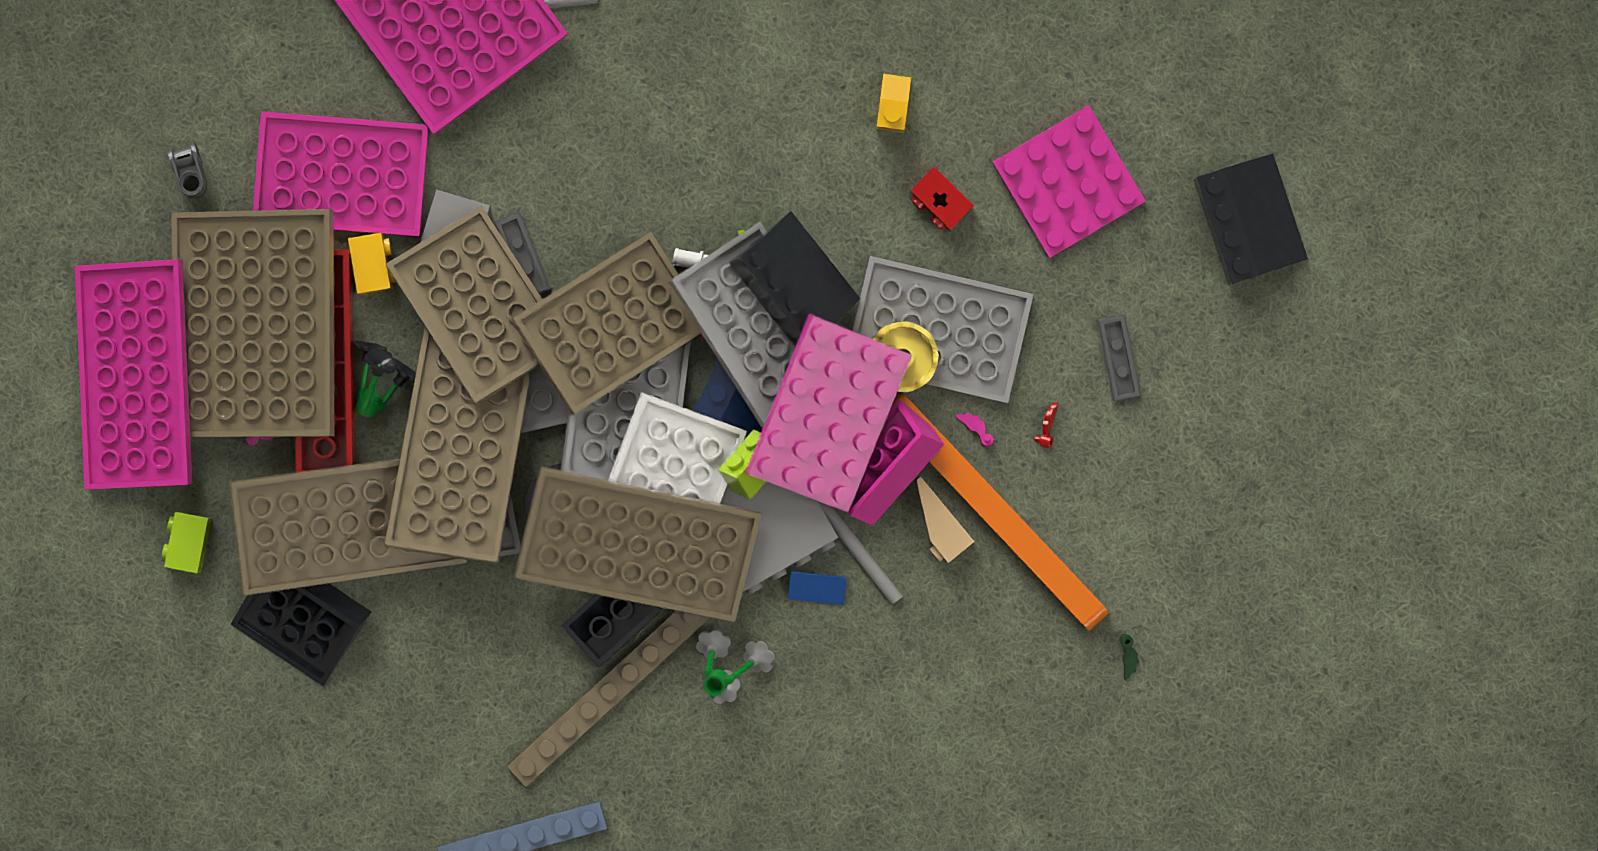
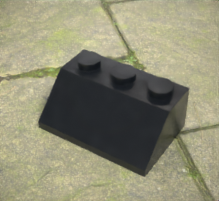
M595 594L568 618L561 627L599 668L663 610L658 606Z

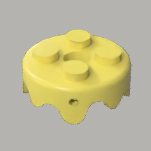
M896 322L883 327L873 337V340L898 350L906 349L912 355L897 392L916 390L932 378L938 364V351L932 335L926 329L911 322Z

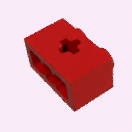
M935 167L910 190V193L913 195L910 200L921 211L926 208L933 215L930 220L941 231L944 228L950 231L974 207ZM935 194L938 197L946 196L945 204L947 206L945 208L941 205L938 207L933 205L935 202L933 196Z

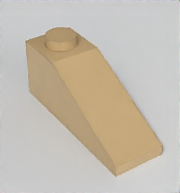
M922 477L916 479L929 540L933 544L930 551L939 562L945 559L949 563L969 547L974 540Z

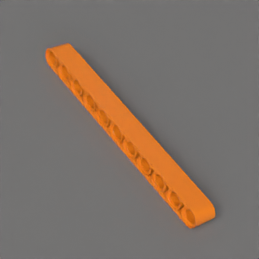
M898 392L892 406L898 399L903 401L933 427L944 443V446L930 460V464L1090 632L1110 612L902 392Z

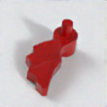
M1057 402L1052 403L1045 415L1042 427L1043 435L1041 437L1035 436L1034 441L1040 442L1042 447L1051 448L1054 438L1050 436V430L1059 405Z

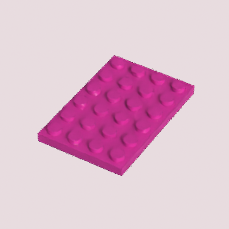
M261 111L253 211L332 209L334 214V230L420 237L429 127L426 124Z
M809 314L746 473L849 512L912 355Z

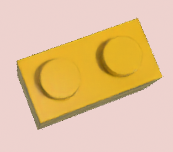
M382 233L348 238L357 294L363 295L393 290L392 283H396L386 267L388 255H392L390 239H385Z

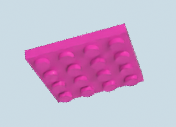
M1089 105L992 162L1048 258L1053 257L1146 202Z

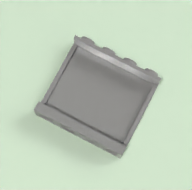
M766 482L751 500L732 492L729 486H726L720 504L758 511L762 514L743 592L746 591L748 595L762 588L761 581L768 577H771L772 581L787 574L785 568L795 563L799 567L810 561L811 557L809 554L819 549L821 553H824L836 546L834 540L838 536L817 500L770 482Z

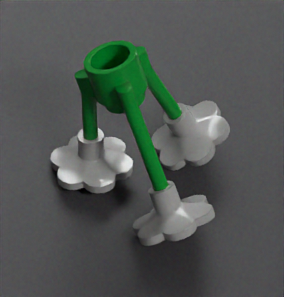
M712 629L710 632L702 631L699 634L696 649L704 653L708 659L706 669L703 671L706 676L703 685L705 691L717 704H722L725 701L733 702L737 698V691L741 687V683L737 678L749 668L756 673L771 671L775 655L771 650H768L765 642H748L745 646L746 652L743 654V659L746 663L733 673L727 669H713L715 658L727 656L731 639L723 635L719 629Z

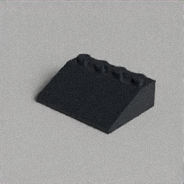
M1274 154L1229 166L1194 179L1228 286L1308 260Z
M792 211L787 213L729 262L795 347L809 314L836 324L861 299Z
M330 583L247 595L231 625L324 686L363 628L372 611Z

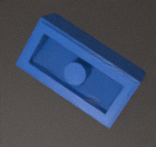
M791 571L788 599L844 605L847 577Z

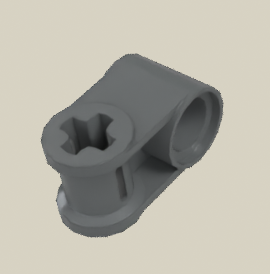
M195 142L191 143L190 147L177 151L173 149L168 150L169 160L180 191L193 199L202 197L207 190V181L197 144ZM192 178H198L199 187L195 191L189 192L187 190V182Z

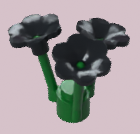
M356 341L353 342V347L363 351L362 361L364 364L359 390L355 397L357 403L354 410L362 416L373 418L377 410H384L386 403L398 387H402L407 380L412 383L415 382L416 373L401 361L393 358L392 354L387 351V347L370 342ZM370 366L373 376L368 389H365ZM396 369L398 374L393 379V385L383 398L380 399L381 395L374 390L378 378L382 376L383 372L392 374Z

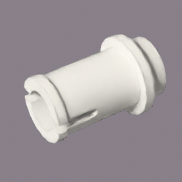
M676 248L673 266L690 268L708 255L704 254V251L696 253Z

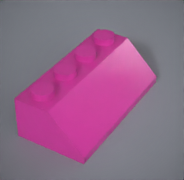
M899 399L888 413L848 512L850 516L872 526L944 446V443L933 427Z

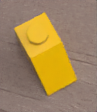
M883 74L877 130L904 133L911 77Z

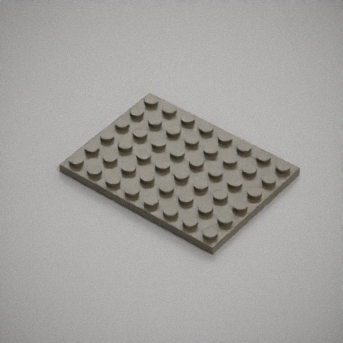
M306 209L172 213V259L183 260L190 437L334 436L333 210Z

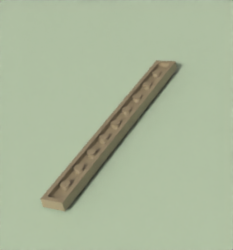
M675 611L507 766L510 771L527 787L710 617Z

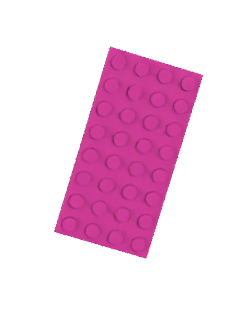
M172 259L75 266L84 490L192 485L183 260Z

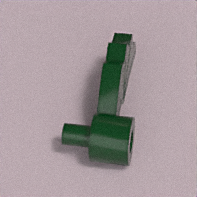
M1125 633L1120 636L1119 642L1125 652L1122 660L1124 679L1127 680L1130 678L1131 673L1136 672V665L1139 663V660L1137 659L1138 653L1131 647L1133 645V638Z

